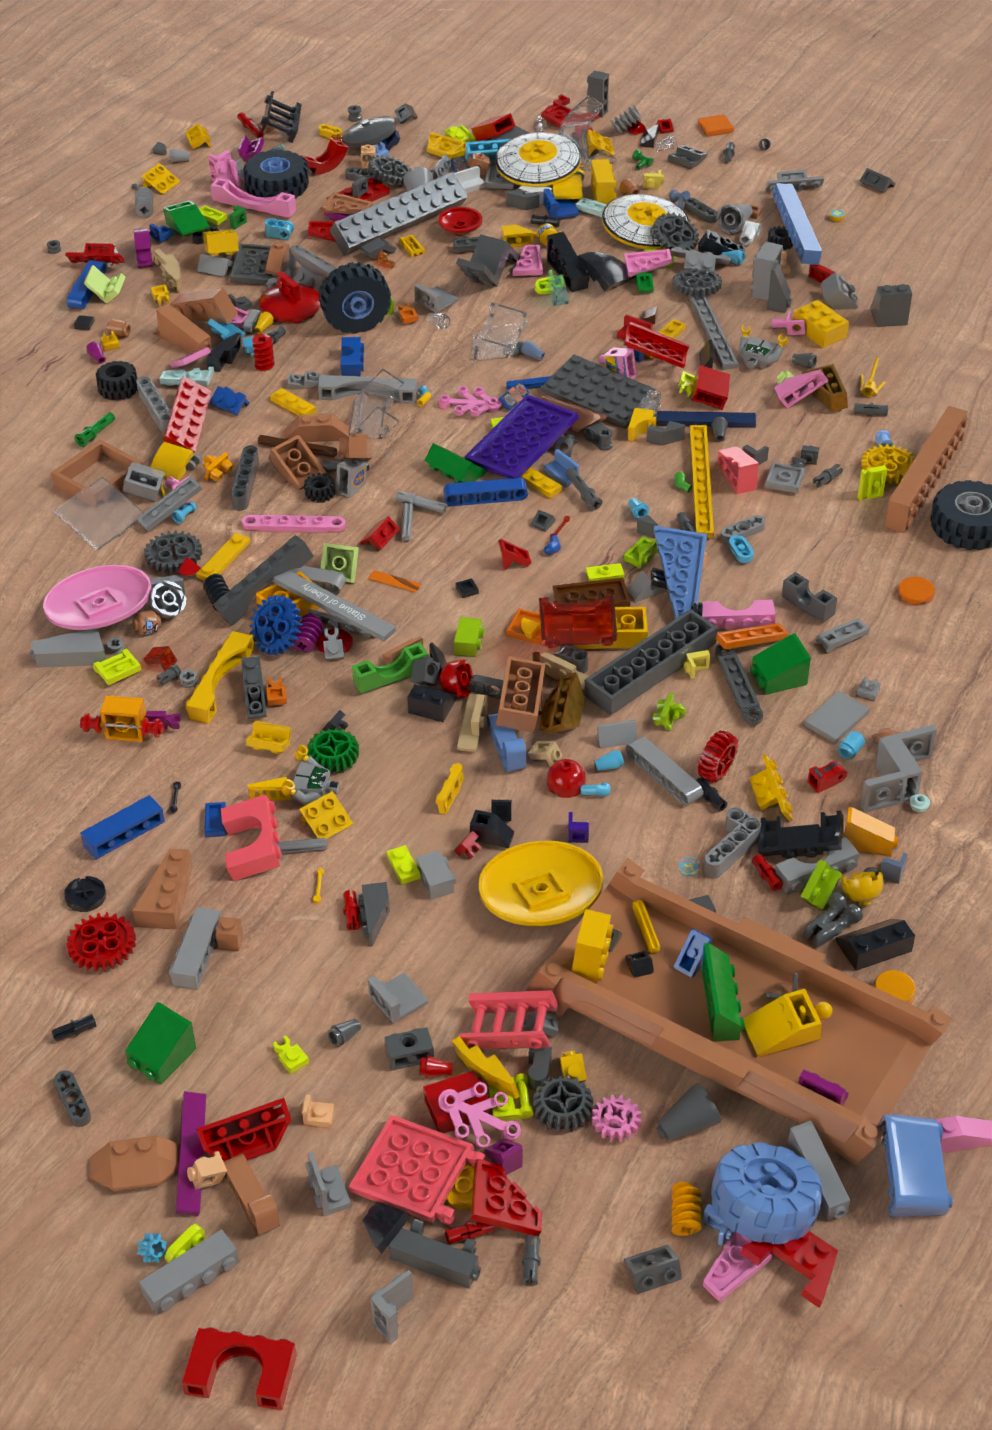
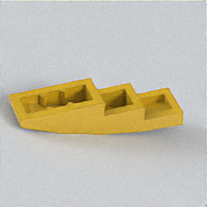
M460 1036L452 1040L457 1056L468 1069L474 1070L476 1076L515 1099L520 1097L514 1080L495 1054L486 1058L477 1045L468 1049Z

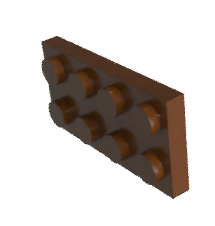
M624 578L553 585L552 590L559 615L571 614L572 607H630L631 602Z

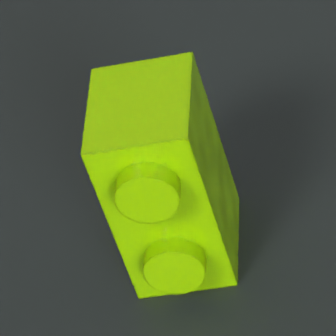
M460 617L454 639V655L477 657L478 650L482 648L481 638H484L485 635L482 619Z

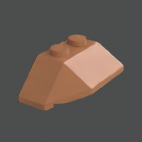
M542 396L541 400L578 413L579 419L571 426V430L580 432L588 426L603 421L607 416L549 396Z
M333 413L300 414L284 430V439H291L299 434L304 442L339 441V437H350V427Z
M157 1135L110 1141L90 1157V1178L112 1191L161 1185L178 1171L179 1144Z

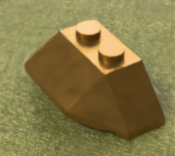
M576 672L560 677L557 682L558 685L553 688L546 699L539 725L541 731L562 733L579 727L585 699Z

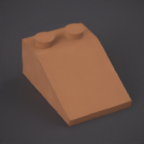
M299 434L272 448L268 458L283 477L299 490L304 488V481L308 476L312 477V474L316 476L317 473H320V475L325 473L327 475V472Z

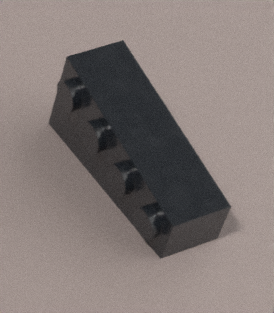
M564 231L547 235V262L557 275L564 279L565 285L571 292L587 289L588 282L590 281L589 274L577 258V254Z

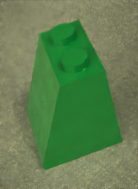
M793 633L754 655L750 665V673L752 676H755L759 688H762L765 695L805 686L808 684L811 657L796 633Z
M157 1002L125 1050L127 1064L133 1070H139L144 1073L149 1080H155L162 1084L197 1049L192 1022Z

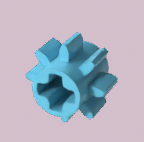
M145 1233L144 1239L137 1241L139 1244L137 1254L144 1256L143 1262L150 1263L152 1261L159 1263V1257L166 1254L167 1241L160 1239L161 1234L154 1233L152 1235Z

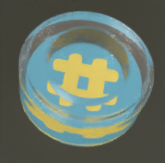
M693 857L682 858L679 861V872L686 877L695 876L699 872L698 860Z

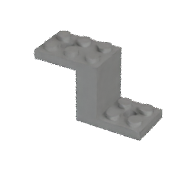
M934 725L904 731L879 739L875 766L881 776L864 781L860 809L863 813L908 802L913 795L919 794L923 771L916 761L932 757L937 732Z

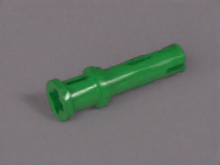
M108 412L93 425L86 426L81 433H77L74 436L75 442L79 446L85 447L88 441L94 440L97 433L115 420L114 414Z

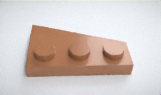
M333 192L320 207L322 213L355 214L372 207L373 202Z

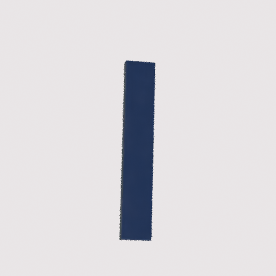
M657 411L656 423L657 426H667L669 421L684 424L685 426L707 425V427H712L711 423L714 418L724 417L728 422L727 427L755 428L756 413Z

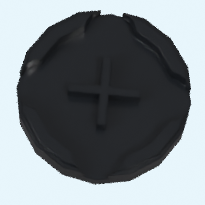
M85 876L83 879L79 877L67 885L64 892L67 906L74 911L89 912L95 910L106 899L105 885L96 877Z

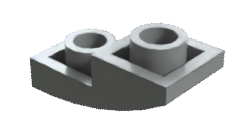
M305 371L304 376L288 373L287 388L308 389L318 387L321 373Z

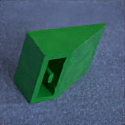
M190 200L163 207L166 225L183 236H189L193 232H204L205 229L210 228L197 205Z

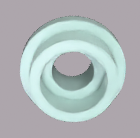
M915 794L910 798V806L913 811L922 813L929 808L930 800L925 795Z

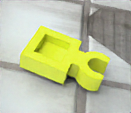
M682 372L678 384L681 386L679 393L686 391L688 393L687 396L691 395L694 375Z
M283 1036L284 1045H278L276 1041L273 1042L279 1061L290 1074L309 1064L308 1056L298 1044L291 1047L290 1039L287 1036Z

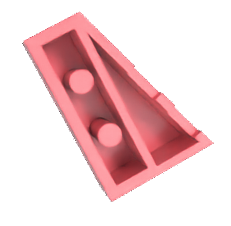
M738 447L719 450L717 464L735 492L740 494L756 490L757 482L759 481V463Z

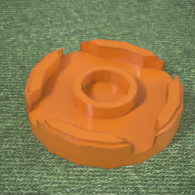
M918 576L908 577L900 582L898 594L901 595V599L905 602L920 605V603L925 602L926 604L933 600L935 588L925 578Z

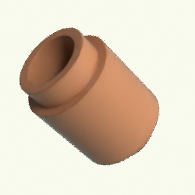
M624 179L620 183L619 189L625 195L640 194L639 187L630 179Z
M111 319L106 325V330L109 335L113 331L116 336L128 337L131 332V325L125 321Z

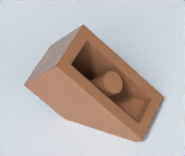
M276 241L273 243L269 251L265 273L277 275L278 272L283 271L289 261V244Z

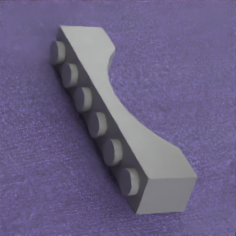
M321 375L318 385L319 400H338L350 395L375 394L391 398L399 403L416 404L418 382L417 379Z

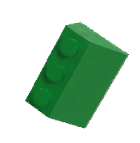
M435 443L432 444L424 460L429 463V468L438 471V469L442 470V475L448 478L453 476L455 478L454 481L457 483L475 482L487 472V470Z

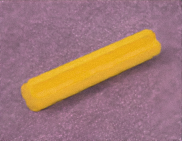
M642 900L633 901L632 909L648 951L651 954L658 953L660 951V944L644 902Z

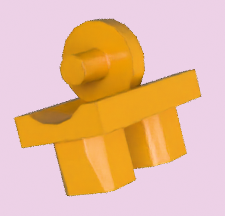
M224 452L218 458L215 455H206L203 458V467L206 468V475L203 479L208 481L211 478L218 482L224 474L220 471L221 469L229 473L233 468V464L228 460L229 454Z

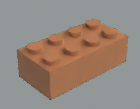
M508 656L496 726L534 733L546 663Z

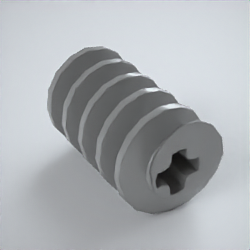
M634 105L633 108H628L629 112L624 110V115L620 113V119L615 117V122L610 120L617 133L619 131L623 134L622 129L627 131V125L632 127L631 122L637 124L636 119L641 121V116Z
M141 187L135 192V212L142 218H148L153 214V192L146 187Z

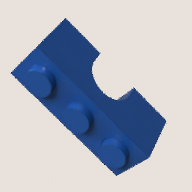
M342 337L341 376L361 377V371H364V343H361V337Z

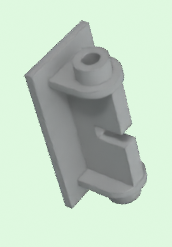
M445 154L438 161L434 169L429 171L433 172V178L444 176L452 167L447 155Z

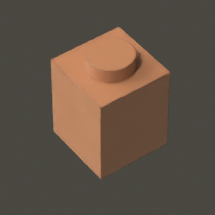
M220 917L216 930L218 949L240 950L243 938L241 919Z

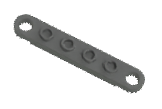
M720 644L717 645L715 650L716 658L744 721L750 725L760 724L763 720V711L760 708V704L734 648L724 649ZM750 714H755V715H757V716L754 717V718H753V717L751 718V716H749V715H750Z

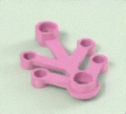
M466 386L458 387V395L466 399H453L446 394L441 395L438 399V406L441 409H449L451 404L457 405L454 407V414L457 416H461L470 410L471 416L477 417L487 410L496 412L502 405L496 397L490 398L486 395L483 387L474 388V395L482 400H478L471 395Z
M478 1082L473 1088L459 1093L452 1089L444 1090L438 1098V1104L443 1111L450 1114L457 1138L463 1139L469 1134V1127L462 1123L459 1111L467 1114L476 1138L475 1144L480 1149H484L490 1144V1137L484 1134L480 1121L500 1130L503 1138L513 1141L520 1136L521 1128L517 1122L509 1121L506 1123L483 1112L496 1106L503 1107L508 1101V1097L504 1092H498L493 1098L469 1105L462 1101L474 1096L482 1097L486 1094L487 1086L483 1082ZM481 1086L483 1093H478L476 1087ZM497 1096H502L504 1102L499 1103L497 1101ZM447 1097H452L454 1099V1103H447ZM510 1126L516 1129L515 1134L509 1132ZM458 1128H464L466 1131L465 1135L459 1134ZM480 1137L486 1139L485 1145L480 1144Z

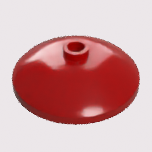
M469 207L449 208L438 217L440 227L453 234L471 233L477 230L483 222L481 213Z

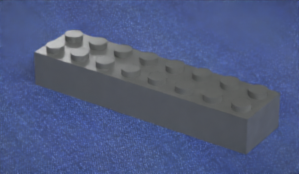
M688 610L586 678L584 696L610 715L614 714L683 667L684 662H686V654L705 651L715 645L718 627L693 610Z

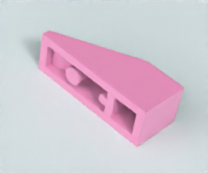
M819 369L787 378L774 388L781 402L786 408H789L827 383L828 379Z
M960 1116L936 1119L943 1129V1136L940 1138L942 1154L992 1145V1121Z

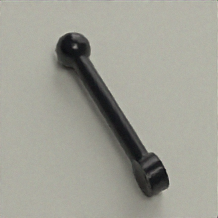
M178 781L173 783L175 790L173 804L170 807L172 813H176L178 810L176 804L178 790L181 788V783Z

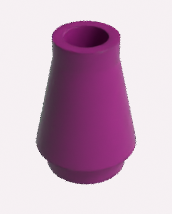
M90 342L86 347L87 353L98 364H103L106 358L100 343Z

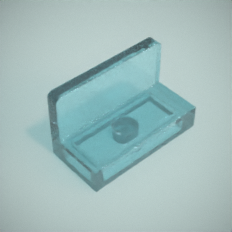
M549 270L547 282L553 306L568 304L569 299L563 275L553 276L552 270Z

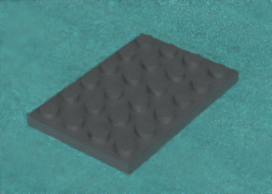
M575 354L541 387V393L607 415L604 420L624 429L630 424L634 408L645 409L657 396L658 392L657 389Z

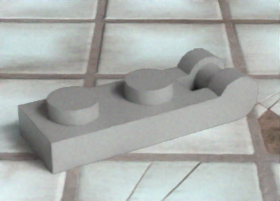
M857 618L819 634L816 637V642L819 645H823V649L830 653L836 647L867 635L869 628Z

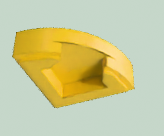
M523 617L521 628L524 635L531 639L539 630L540 623Z

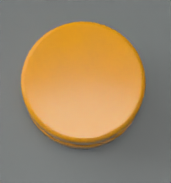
M889 970L881 973L876 978L875 988L912 1004L915 984L910 976L901 971Z

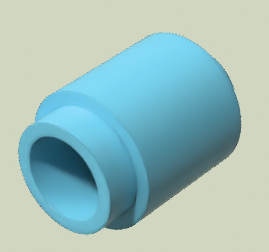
M850 731L839 744L838 753L845 759L855 757L865 744L863 735L857 731Z

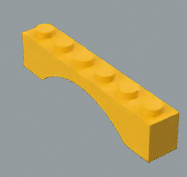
M232 631L229 637L225 639L224 645L221 650H218L215 660L210 663L207 673L202 676L198 687H195L192 697L186 702L185 709L188 713V719L210 724L217 712L214 696L215 689L227 672L241 664V658L250 657L254 650L253 635Z

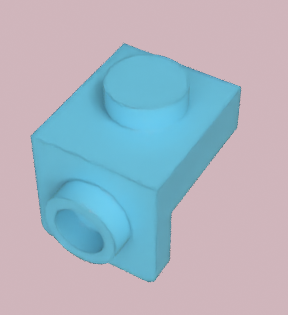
M254 336L242 339L245 354H250V356H254L252 338Z

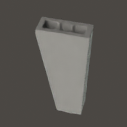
M97 628L31 642L32 650H29L31 660L36 661L37 668L93 665L94 662L106 660Z
M810 1120L790 1128L787 1148L794 1151L799 1157L805 1158L813 1166L814 1172L820 1177L822 1184L820 1210L827 1221L833 1218H842L848 1213L850 1198L813 1123Z

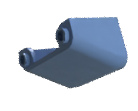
M895 1114L883 1115L878 1123V1127L884 1131L882 1134L884 1136L882 1144H885L890 1184L888 1195L891 1200V1204L887 1205L889 1217L946 1215L948 1208L952 1207L951 1193L947 1192L940 1141V1138L943 1136L942 1125L938 1124L936 1119Z

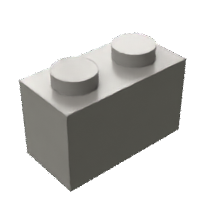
M440 850L416 857L417 868L430 899L454 893L456 878L453 871H449L448 860L446 857H442Z

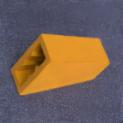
M848 807L844 837L859 852L892 856L893 848L897 849L898 845L895 827L855 808Z

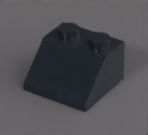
M415 684L407 696L408 713L444 722L458 697L455 694Z

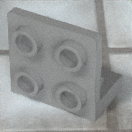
M419 283L414 286L415 302L435 313L458 301L456 296L437 286L432 289H428Z
M405 973L400 974L387 983L380 982L375 975L367 979L370 998L392 1023L397 1022L428 1003L427 997Z
M313 1152L308 1153L309 1162L305 1163L308 1173L307 1179L310 1189H314V1200L317 1209L322 1208L324 1216L351 1208V1202L338 1166L335 1165L319 1170Z
M409 1270L404 1274L397 1275L388 1286L378 1289L370 1298L372 1324L390 1344L398 1339L399 1324L397 1322V1310L414 1298L413 1278Z

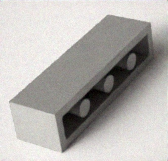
M196 907L194 915L190 916L188 930L184 931L182 945L176 951V960L169 968V976L172 978L173 986L198 990L217 941L216 930L220 917H222L221 911Z
M221 1229L139 1281L141 1293L156 1315H158L162 1311L171 1309L181 1299L191 1296L195 1290L204 1284L211 1283L218 1275L233 1269L239 1263L238 1251Z

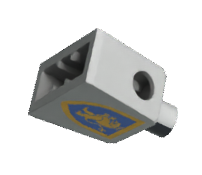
M351 458L337 464L336 493L351 498L365 485L366 472L370 469L369 465L356 458Z

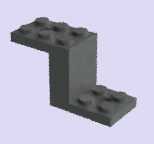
M480 234L471 260L458 258L456 264L465 273V276L470 278V281L478 283V281L483 282L484 285L491 287L492 285L498 286L506 261L509 263L517 262L520 256L507 241Z

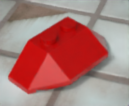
M281 1098L202 1126L196 1130L204 1152L213 1156L214 1152L219 1151L223 1161L239 1154H243L246 1160L277 1149L291 1121V1116L285 1098Z

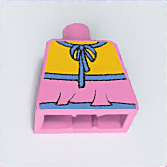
M612 348L605 355L602 354L599 357V363L605 365V368L631 379L637 376L634 349Z

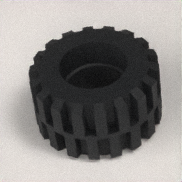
M112 361L101 365L97 369L98 391L103 398L124 400L132 397L138 391L136 382L137 372L133 364L123 361Z

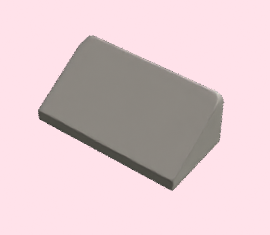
M635 719L597 725V741L600 748L627 745L637 740Z

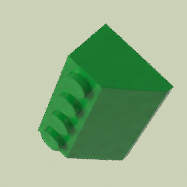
M704 943L701 971L713 1042L740 1040V1032L744 1031V1019L739 1017L741 1001L736 999L738 984L733 982V977H735L734 964H730L729 955L709 943Z

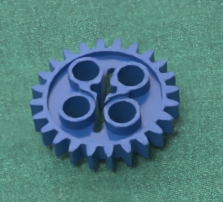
M281 595L268 596V600H262L263 605L257 604L259 610L253 611L256 616L251 617L254 623L249 625V627L253 628L250 634L254 635L253 641L256 642L255 647L260 648L259 651L277 656L278 654H284V651H289V646H295L293 640H298L296 634L301 633L298 627L302 626V623H298V620L302 616L297 615L300 609L296 608L297 604L292 603V599Z

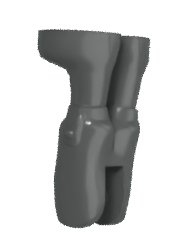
M838 892L830 895L828 899L829 909L825 913L816 916L802 932V937L807 941L817 934L812 942V945L816 948L838 936L846 926L856 924L863 918L861 909L855 904L847 906L844 896ZM842 914V916L838 920L832 921L837 916Z

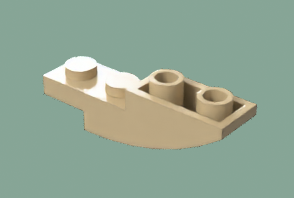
M160 249L154 250L155 257L153 259L155 264L163 271V280L167 281L170 287L177 293H180L182 281L178 261L172 253L165 255Z

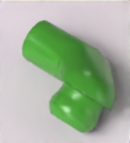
M677 472L674 475L675 486L689 493L692 485L685 482L686 475L683 472Z

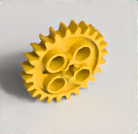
M879 444L878 448L873 446V449L868 448L867 452L864 451L861 467L866 471L868 468L885 465L887 468L886 481L889 484H892V481L898 484L899 480H902L913 463L915 456H912V452L907 453L908 449L901 450L902 446L895 448L894 444L892 447L886 444L883 447Z

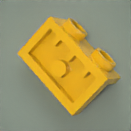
M199 123L185 131L193 149L200 147L204 142L209 147L212 146L208 131L204 126L201 127Z

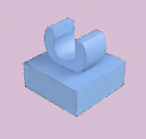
M380 142L379 147L376 144L373 145L376 146V157L377 155L380 157L382 155L385 157L389 156V151L385 149V144Z

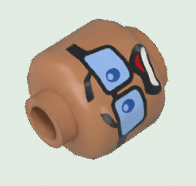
M153 610L138 612L135 619H133L134 630H137L140 635L157 633L158 629L161 628L160 615L156 614Z

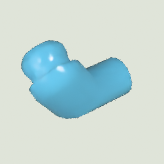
M608 783L582 785L581 794L606 797L610 794L611 787Z

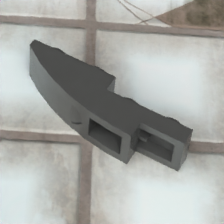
M260 656L241 658L247 719L267 717Z

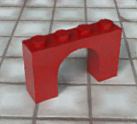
M212 1327L206 1329L198 1328L182 1380L185 1395L209 1398L216 1373L221 1365L231 1358L245 1356L253 1358L263 1368L256 1391L258 1407L283 1410L297 1357L295 1343L286 1339H267L262 1335H243L237 1331L230 1333L222 1332Z

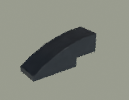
M236 333L226 338L206 357L208 367L214 366L215 372H221L225 363H233L242 347L241 333Z

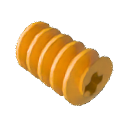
M678 1182L672 1186V1233L677 1236H689L699 1232L702 1228L700 1223L702 1220L700 1215L702 1211L700 1207L702 1202L700 1199L701 1190L693 1187L688 1182Z

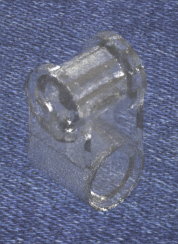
M649 391L642 402L639 403L638 408L654 410V417H656L657 411L661 409L660 391Z

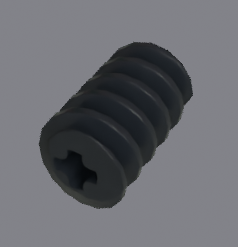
M212 574L204 580L203 589L212 607L217 611L213 604L230 590L221 574Z

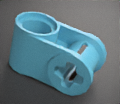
M274 218L265 220L266 237L283 240L290 238L291 232L294 230L292 222Z

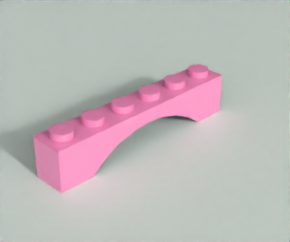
M217 178L211 184L212 200L219 203H226L232 206L237 205L245 209H253L258 212H266L285 218H290L296 211L295 195L280 193L273 197L262 198L242 191L229 180Z

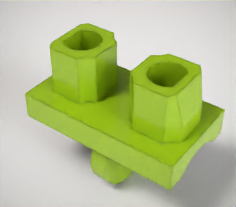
M668 693L666 699L658 700L657 709L659 713L653 714L655 726L664 725L666 731H671L674 720L681 719L686 714L685 707L681 703L676 704L674 702L673 693Z

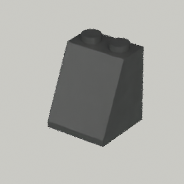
M900 284L877 287L870 306L877 327L908 325L912 291L909 285Z

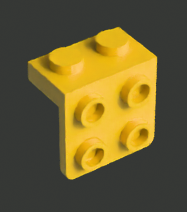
M588 129L579 140L582 156L586 159L589 158L595 148L611 157L615 155L612 141L608 137H602L596 131Z

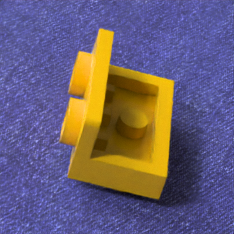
M255 721L253 723V733L246 739V746L252 747L254 750L265 749L271 750L272 753L276 754L283 753L290 746L291 727Z

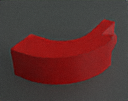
M330 139L327 149L320 156H300L304 158L308 169L314 174H324L332 171L342 162L349 147L341 141Z

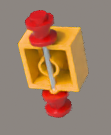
M106 695L100 714H97L96 718L91 717L90 713H85L84 717L80 719V728H83L84 732L95 729L96 733H101L103 728L105 739L143 742L144 737H147L148 733L154 734L155 738H159L160 734L164 733V723H161V719L149 722V719L146 718L144 698Z

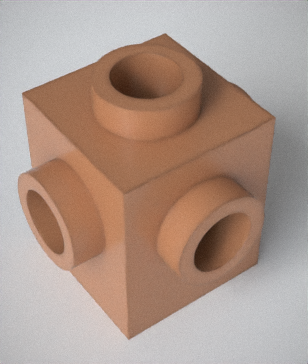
M473 153L472 157L468 159L467 166L469 168L478 166L480 168V175L486 176L490 163L489 157L482 153Z

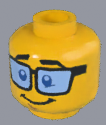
M543 224L537 230V237L543 245L547 246V235L557 233L553 225Z

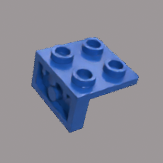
M549 188L543 189V205L550 217L560 219L579 215V211L572 199L555 200V196Z

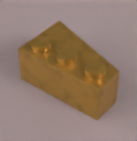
M834 364L802 371V374L820 369L827 377L828 382L811 394L830 411L834 412L848 408L847 392Z

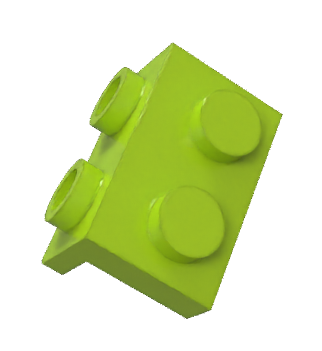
M643 536L624 554L623 560L641 569L656 554H659L656 539L651 540Z

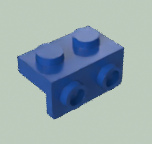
M220 386L217 387L209 401L212 406L236 416L243 404L248 406L250 403L243 393H235L228 387L222 388Z

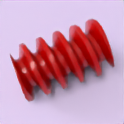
M255 335L252 338L255 368L259 371H267L275 364L273 341L268 335Z

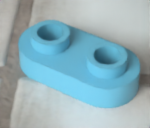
M735 535L729 539V549L739 562L749 563L753 560L754 550L745 537Z

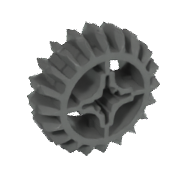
M559 1074L557 1079L550 1076L549 1082L543 1080L541 1086H537L536 1093L533 1095L534 1103L532 1107L536 1119H540L541 1126L547 1124L548 1130L554 1127L557 1133L560 1129H564L567 1133L569 1128L576 1131L578 1125L583 1127L585 1121H589L594 1099L590 1088H586L585 1082L579 1083L577 1077L571 1080L569 1074L566 1078H562Z

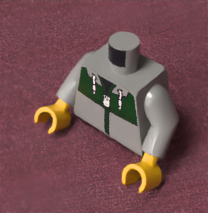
M743 324L741 327L743 337L740 339L739 353L747 368L765 369L768 365L779 360L784 349L783 346L787 345L789 340L787 336L782 340V334L778 336L779 345L751 336L747 338L751 334V326L749 325V330L745 331Z
M300 745L294 753V757L297 760L303 759L304 761L300 762L294 780L287 779L282 784V794H291L292 802L302 803L303 805H307L331 791L338 794L340 782L331 781L330 771L321 766L311 756H307V747Z

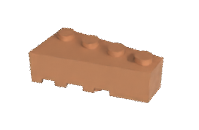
M353 433V437H339V458H372V438L368 437V434Z

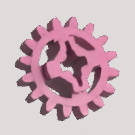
M611 1095V1100L603 1097L602 1104L596 1103V1109L592 1110V1125L595 1126L596 1133L602 1132L601 1138L604 1139L609 1136L610 1142H613L614 1138H618L619 1142H622L623 1137L630 1140L631 1133H638V1127H641V1111H638L637 1104L631 1105V1098L625 1101L623 1100V1095H620L619 1099H615V1096Z

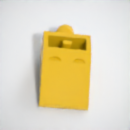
M801 989L784 994L743 1018L744 1029L758 1058L820 1040L822 1030L820 1019L830 1018L833 1010L827 1002H819L814 1008L806 989Z

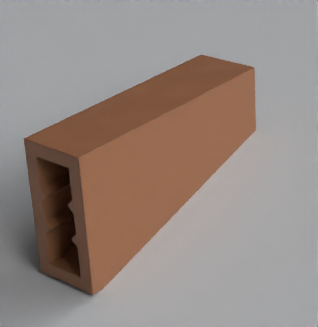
M165 304L156 310L161 338L190 352L206 347L212 350L210 336L171 305Z

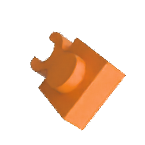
M406 302L404 307L398 304L399 317L403 324L418 321V315L414 307L410 308L408 302Z
M278 677V682L275 683L271 681V678H268V687H266L268 706L287 704L285 685L283 686L282 678Z

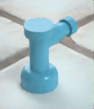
M190 501L187 505L183 504L178 508L179 510L171 514L172 518L176 523L181 524L188 513L194 512L197 509L195 503Z

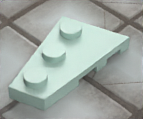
M214 366L208 367V370L201 371L200 368H194V370L185 372L183 369L163 371L160 376V384L167 386L179 385L181 378L184 376L201 386L208 387L214 374Z

